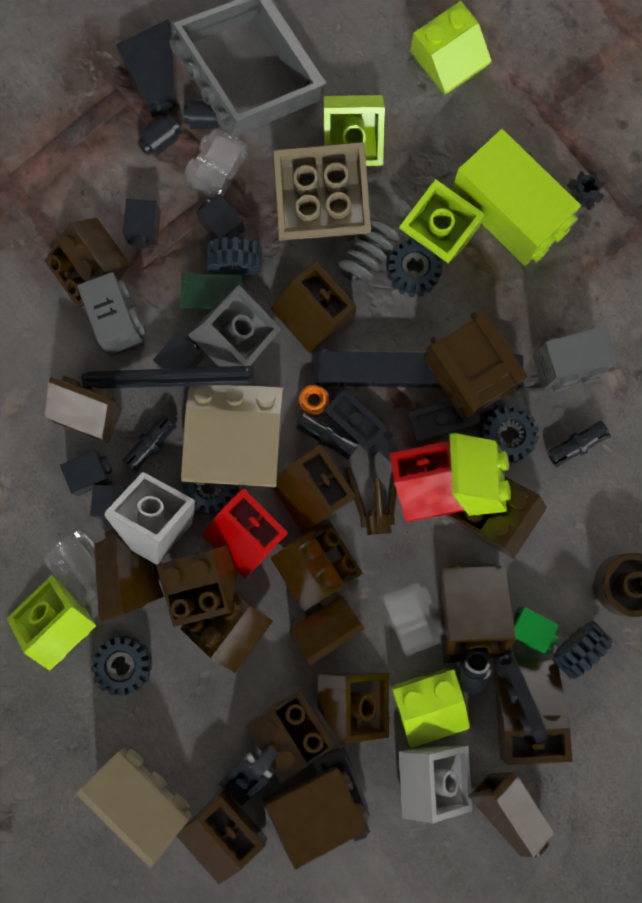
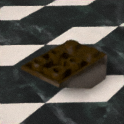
M505 477V481L509 482L511 499L506 500V512L469 516L466 511L447 514L446 516L490 546L514 559L544 514L547 506L539 494Z
M552 659L517 661L546 727L547 739L536 743L532 733L525 734L518 715L523 714L519 702L516 704L512 703L506 689V685L511 683L508 682V679L498 676L494 662L500 759L507 765L573 762L570 725L558 665Z

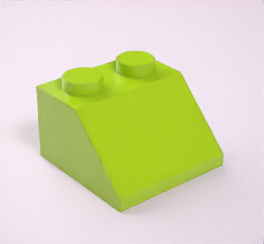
M462 1L413 33L410 52L444 96L491 64V58L479 23Z
M383 95L324 96V146L365 143L366 166H383L385 121Z
M435 179L399 226V229L449 264L463 250L478 230L485 214Z
M458 433L450 434L452 495L469 516L506 512V500L511 499L509 482L505 481L504 471L509 469L506 451L502 452L494 440Z
M51 575L6 618L24 654L49 671L58 662L62 661L96 626L86 608L54 575Z
M447 667L390 686L410 749L470 729L465 701L454 669Z

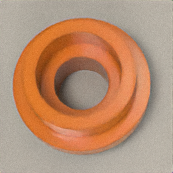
M320 385L306 386L299 395L301 409L310 415L323 413V409L329 404L328 392ZM315 395L319 397L320 402L317 405H311L308 399Z

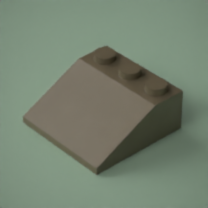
M365 143L273 150L280 241L371 233Z
M247 385L189 386L185 414L181 482L276 487L283 413V388Z
M123 747L76 795L151 868L188 822L192 813L188 810L190 805L179 794L174 796L165 788L167 785L166 781L157 772L153 771L150 773L142 765L144 760L133 749L128 751Z

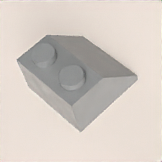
M142 472L105 511V517L132 551L158 565L193 524L195 500Z
M468 745L418 747L399 752L402 819L436 823L473 811L472 801L468 797L471 794Z

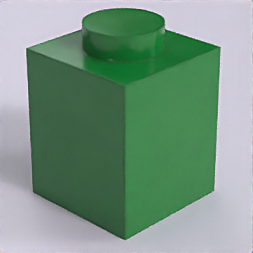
M518 607L513 617L515 640L537 652L545 654L547 649L551 650L558 640L559 633L556 631L559 625L526 607Z

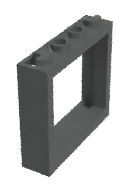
M234 0L173 23L171 39L169 40L171 50L176 56L180 57L185 65L188 77L196 82L204 102L210 104L216 114L221 128L226 129L231 139L320 101L326 82L272 0ZM255 20L299 89L238 114L193 42Z

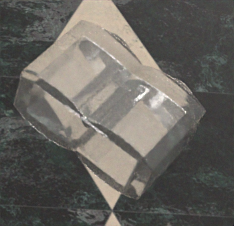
M214 128L210 135L206 134L203 137L199 146L201 153L196 159L189 161L185 170L188 186L213 199L218 194L222 197L225 196L248 153L246 143L236 138L231 139L228 134Z
M415 582L381 596L403 654L406 657L442 643L439 635L444 634L438 617H432L429 612L428 605L432 604V601L425 586L420 588L419 584Z

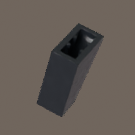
M169 19L116 44L120 59L152 118L157 115H165L178 105L176 55L172 52L169 43L172 33Z

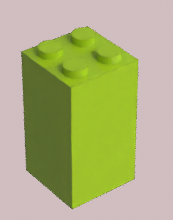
M503 129L495 134L458 169L451 189L485 214L481 224L524 266L531 260L537 263L550 250L549 247L555 241L558 243L570 231V227L578 220L575 214L581 207Z

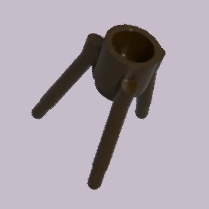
M346 467L345 472L350 488L356 495L355 503L360 515L361 528L366 527L367 535L392 533L391 525H395L394 511L397 496L394 478L392 477L388 512L386 508L382 509L380 480L378 478L374 479L375 509L368 510L367 516L351 468Z

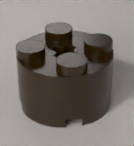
M626 553L614 555L605 560L598 568L593 583V590L599 602L611 613L619 616L642 617V554ZM628 579L633 580L631 582V586L634 588L633 591L628 590Z

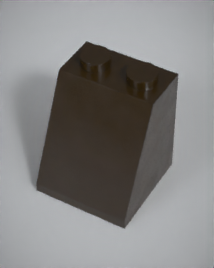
M483 564L479 567L452 565L448 568H442L440 601L444 663H460L461 658L473 650L484 652L491 662H495L494 656L511 650L516 638L506 566Z
M333 766L262 799L288 859L295 870L367 832L363 823L368 820L361 803L359 801L354 803L349 793L353 789V785L345 770L340 772L337 767Z

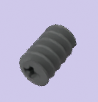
M376 219L370 221L371 233L358 234V240H354L351 244L352 250H347L344 254L345 260H340L337 264L339 271L346 278L362 287H365L363 279L370 281L374 279V276L369 271L370 269L375 271L381 269L376 259L381 261L387 260V256L382 250L393 251L394 247L389 240L399 242L400 236L389 225Z

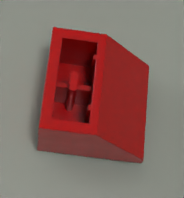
M450 441L390 453L394 483L406 522L465 511L452 495Z
M243 488L217 514L202 533V536L214 548L228 545L235 570L246 579L289 536V533Z

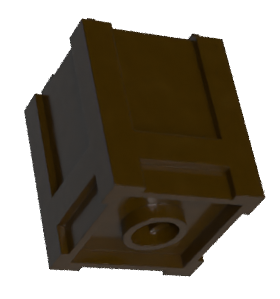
M473 312L470 316L472 318L470 322H467L438 341L435 337H432L430 340L432 345L426 349L428 355L423 359L463 421L515 390L528 377L486 312L479 316L476 312Z

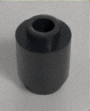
M189 99V105L183 106L184 123H189L191 130H219V127H221L210 104H206L203 99Z
M167 113L163 117L159 115L137 133L140 138L137 144L147 156L152 154L154 157H158L178 141V136L182 133V130L170 114Z
M473 650L466 653L461 658L456 674L460 689L469 694L482 692L490 678L492 663L489 657L482 651Z

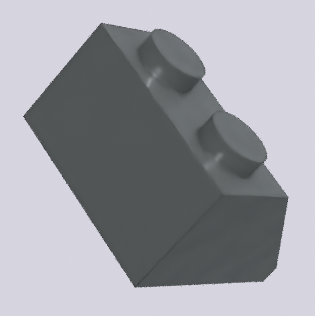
M238 285L194 327L188 336L219 367L250 366L279 333L281 328Z

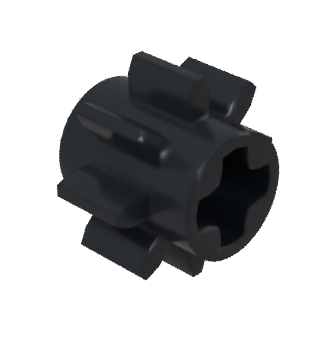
M580 171L577 180L571 179L567 185L572 190L569 194L581 207H586L588 211L593 208L595 202L600 203L604 198V195L599 191L603 188L605 182H600L595 172L592 175H585L583 171Z

